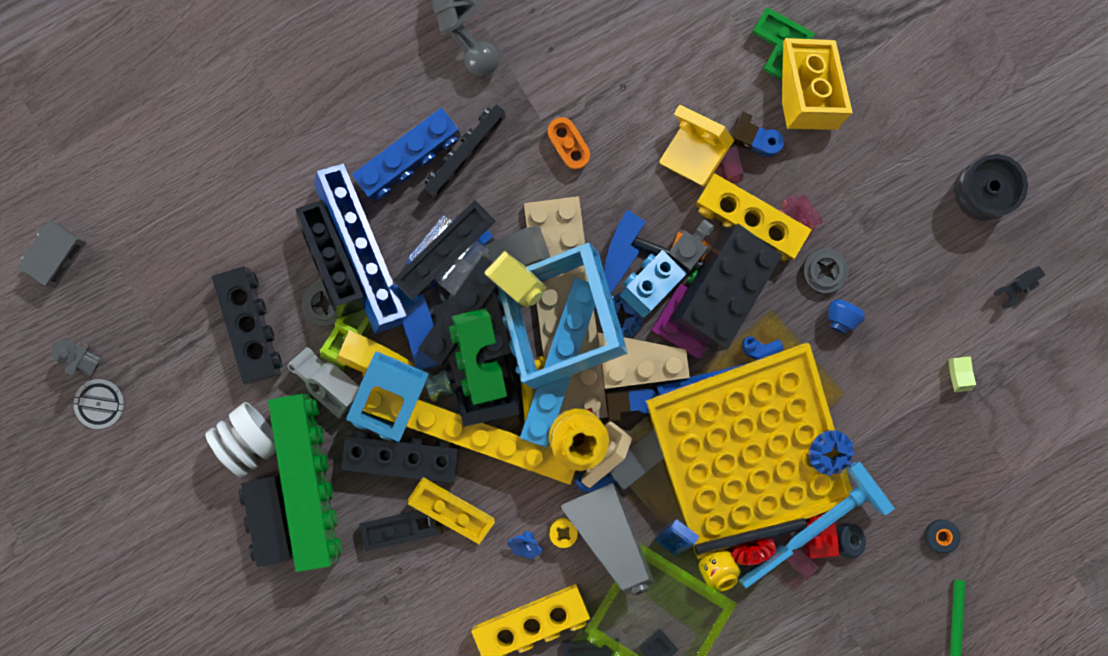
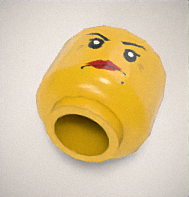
M728 549L706 554L700 560L698 567L707 586L720 592L733 588L738 583L740 568Z

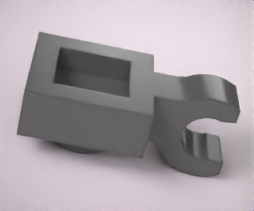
M704 219L693 236L685 231L668 254L692 271L708 251V247L703 242L712 233L714 226Z

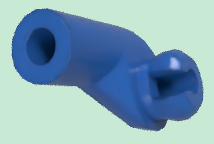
M748 336L744 338L741 346L745 355L755 360L784 351L779 339L765 345L755 340V337Z
M584 472L576 477L577 487L587 493L612 483L615 486L618 485V482L610 473L601 478L591 488L581 482Z

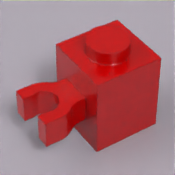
M822 515L810 517V521H806L807 526L812 524ZM835 522L804 544L807 557L839 556Z

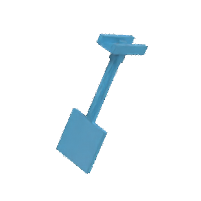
M853 462L851 466L846 467V470L857 487L848 493L849 496L795 535L786 546H779L771 558L763 563L752 566L740 575L738 581L744 587H749L793 554L792 550L803 546L855 506L860 507L869 501L880 515H887L895 508L861 462Z

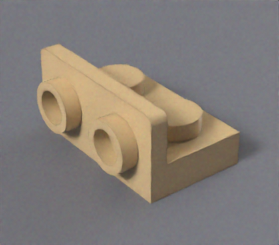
M608 422L605 425L609 436L608 452L599 464L585 470L581 482L589 488L621 463L629 449L632 437L613 422Z

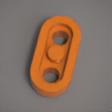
M564 117L554 119L548 127L549 140L569 169H583L590 160L588 146L571 120ZM559 129H564L567 135L561 138L556 133ZM578 152L581 154V159L574 161L571 158V154Z

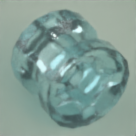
M446 369L441 370L438 375L432 376L428 374L425 383L432 402L438 401L441 396H454Z

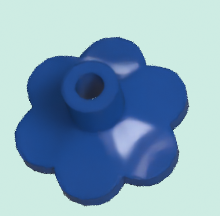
M525 531L522 536L517 535L514 539H509L507 542V546L517 556L534 559L536 555L542 554V548L533 539L534 534L532 532Z

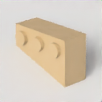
M598 332L597 338L600 348L607 345L604 333ZM624 338L628 354L601 364L604 389L690 378L686 349Z

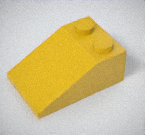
M784 39L782 107L787 129L838 130L853 113L836 40Z

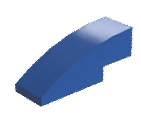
M628 209L615 231L605 261L604 273L610 294L640 252L632 247L631 244L646 222Z
M395 284L394 288L406 314L401 327L415 368L423 371L439 366L437 362L418 349L434 326L424 294L422 293L415 301H412Z

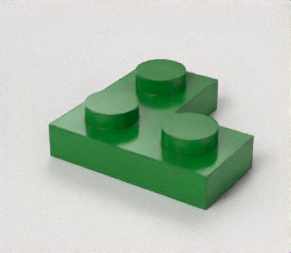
M766 7L752 32L755 36L775 46L763 71L782 81L784 39H812L815 33Z

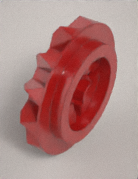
M766 538L730 547L736 563L756 565L771 558L776 552V545L773 538Z

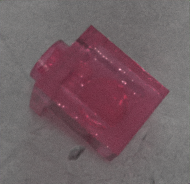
M794 194L780 203L783 208L779 211L786 214L794 208L796 211L794 214L796 221L811 230L823 222L805 194L799 198Z

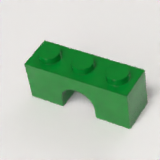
M486 308L452 316L454 325L449 326L452 342H458L460 352L455 353L458 369H464L466 379L461 380L464 396H470L473 405L507 397L502 370L497 361L487 364L476 361V355L482 347L496 343L491 318Z

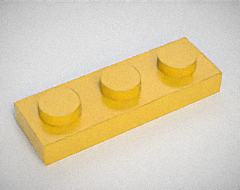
M424 477L408 498V505L479 545L495 523L494 517Z

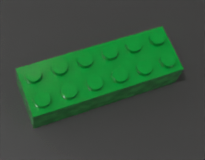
M298 394L269 399L270 417L296 572L331 566L340 559L339 555L343 554L341 539L336 538L335 527L338 526V517L336 510L331 509L330 499H333L334 494L331 482H327L325 471H329L327 455L322 454L321 443H324V433L322 427H318L316 416L320 415L318 400L313 399L312 394Z

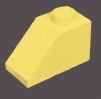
M505 251L485 272L490 279L527 309L542 298L543 292L547 288L525 265Z

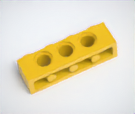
M715 173L695 204V207L699 208V214L710 220H713V218L723 222V228L739 223L782 255L779 261L782 262L786 260L792 261L796 258L811 232L810 228ZM724 199L730 200L734 205L733 212H724L720 207V201ZM745 214H754L758 220L757 226H748L744 220ZM771 227L778 228L781 231L782 237L780 241H774L770 238L769 229Z
M576 583L473 626L471 632L481 656H508L507 653L518 650L521 653L533 648V643L543 638L545 642L556 639L560 636L559 632L570 628L571 631L580 629L586 625V620L590 619V615ZM554 608H562L566 612V617L561 621H555L551 618L550 612ZM528 619H536L540 623V628L535 632H530L525 629L524 623ZM501 630H509L513 633L514 639L511 642L504 643L498 638V633Z

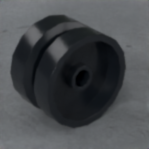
M1001 154L987 155L964 168L957 177L954 188L956 202L961 210L973 219L981 221L994 220L1020 207L1027 195L1028 181L1027 175L1020 163L1011 157Z

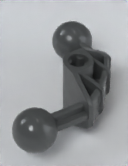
M433 0L432 7L435 16H437L440 33L442 35L450 33L465 51L464 64L467 70L479 77L492 74L499 64L497 49L489 42L476 41L462 24L480 7L484 0Z

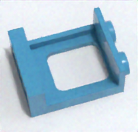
M376 351L346 420L352 422L359 429H369L377 432L385 440H396L399 442L429 373ZM374 386L381 387L403 397L404 403L395 424L362 411Z

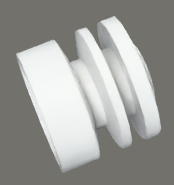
M243 402L229 414L234 427L225 421H220L217 423L218 430L211 428L205 434L218 459L240 478H245L250 474L249 467L251 469L259 467L255 453L267 460L276 453L272 427L247 402Z

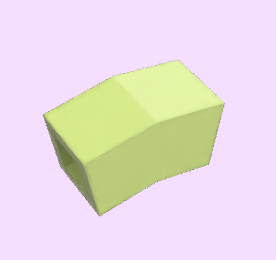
M971 356L948 359L954 392L971 391L976 385Z

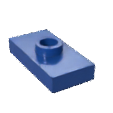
M676 519L659 531L655 541L677 556L693 546L700 536Z

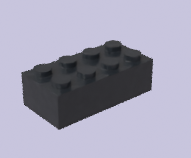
M739 223L725 227L669 321L712 351L728 350L782 255Z

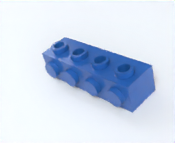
M441 107L351 175L372 201L376 199L381 200L391 192V188L397 183H404L414 174L413 171L421 165L424 167L430 164L436 158V154L443 149L448 150L454 146L461 136L459 129Z

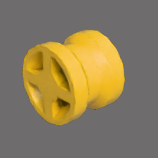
M568 518L555 520L550 527V538L554 545L560 548H567L575 543L578 531Z

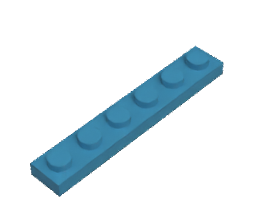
M574 278L544 368L579 355L595 307L589 282ZM571 375L536 389L520 439L547 448L549 430L555 418L558 417Z

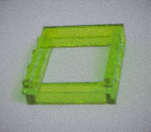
M640 544L645 559L649 564L722 608L721 613L695 655L707 656L737 603ZM615 581L585 630L589 634L587 640L600 648L604 644L614 650L611 654L612 656H640L597 629L621 589Z

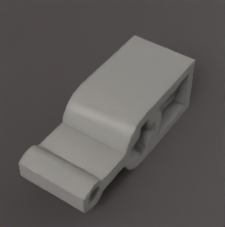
M307 347L288 363V369L305 381L308 391L339 419L351 408L360 386L337 366L329 362L324 363Z

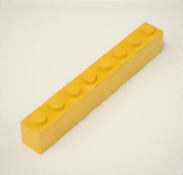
M374 386L362 411L395 422L404 399L398 394ZM420 399L417 400L406 425L412 429L567 484H571L575 470L561 465L549 445L546 448L520 439L521 435L484 422L463 427L459 413Z

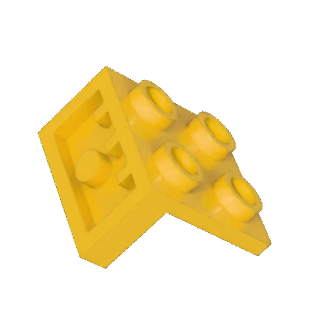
M679 105L674 115L680 122V129L659 162L662 166L704 187L734 142V139L725 126Z

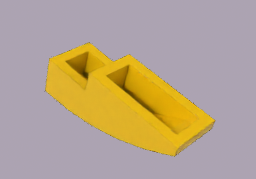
M350 330L337 357V362L363 372L362 376H365L376 351L415 367L414 363L401 355Z

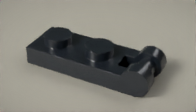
M419 510L359 524L365 551L443 533L442 525H438L437 520ZM425 517L427 528L420 529L418 519Z

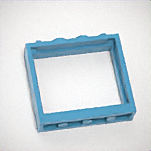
M589 242L530 265L527 268L543 282L584 265L607 345L537 371L520 305L498 286L499 290L496 296L505 312L502 319L512 338L509 341V346L513 355L517 357L519 365L516 366V372L520 374L521 382L533 389L628 354L599 253Z

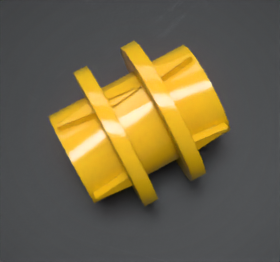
M575 408L564 411L555 418L549 430L548 440L554 456L561 465L571 470L583 471L593 468L603 460L608 452L609 436L607 429L599 418L588 410ZM583 432L585 434V442L579 446H574L572 444V437L577 433Z

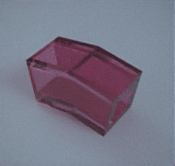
M737 147L729 148L720 162L723 177L731 183L743 181L744 172Z
M799 548L792 550L793 554L785 559V561L802 577L808 580L819 567Z

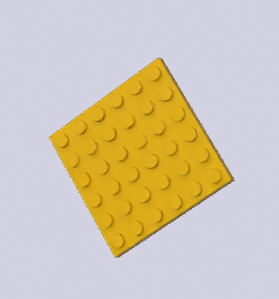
M808 343L646 400L685 525L700 536L695 544L803 517L808 519L829 511L849 496L848 493L852 491L846 468L842 474L836 473L829 476L818 472L810 462L809 450L814 439L825 431L835 429L811 346ZM833 447L831 452H827V454H822L828 456L829 458H831V460H833V457L835 455L841 454V452H838ZM694 545L692 546V547H693V550H694V553H695V556H696L698 559L703 558V557L706 555V554H702V555H698V556H697L696 551H695V546H694Z

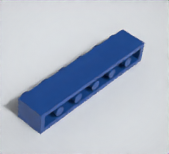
M344 163L317 171L314 187L319 199L325 205L362 292L364 310L374 335L401 326L406 314Z

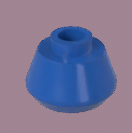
M839 299L829 303L828 321L832 323L830 328L846 334L847 331L853 332L864 322V311L857 306Z

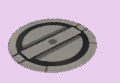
M94 379L86 382L78 389L74 397L75 414L79 421L89 428H107L119 419L123 411V397L116 385L107 380Z

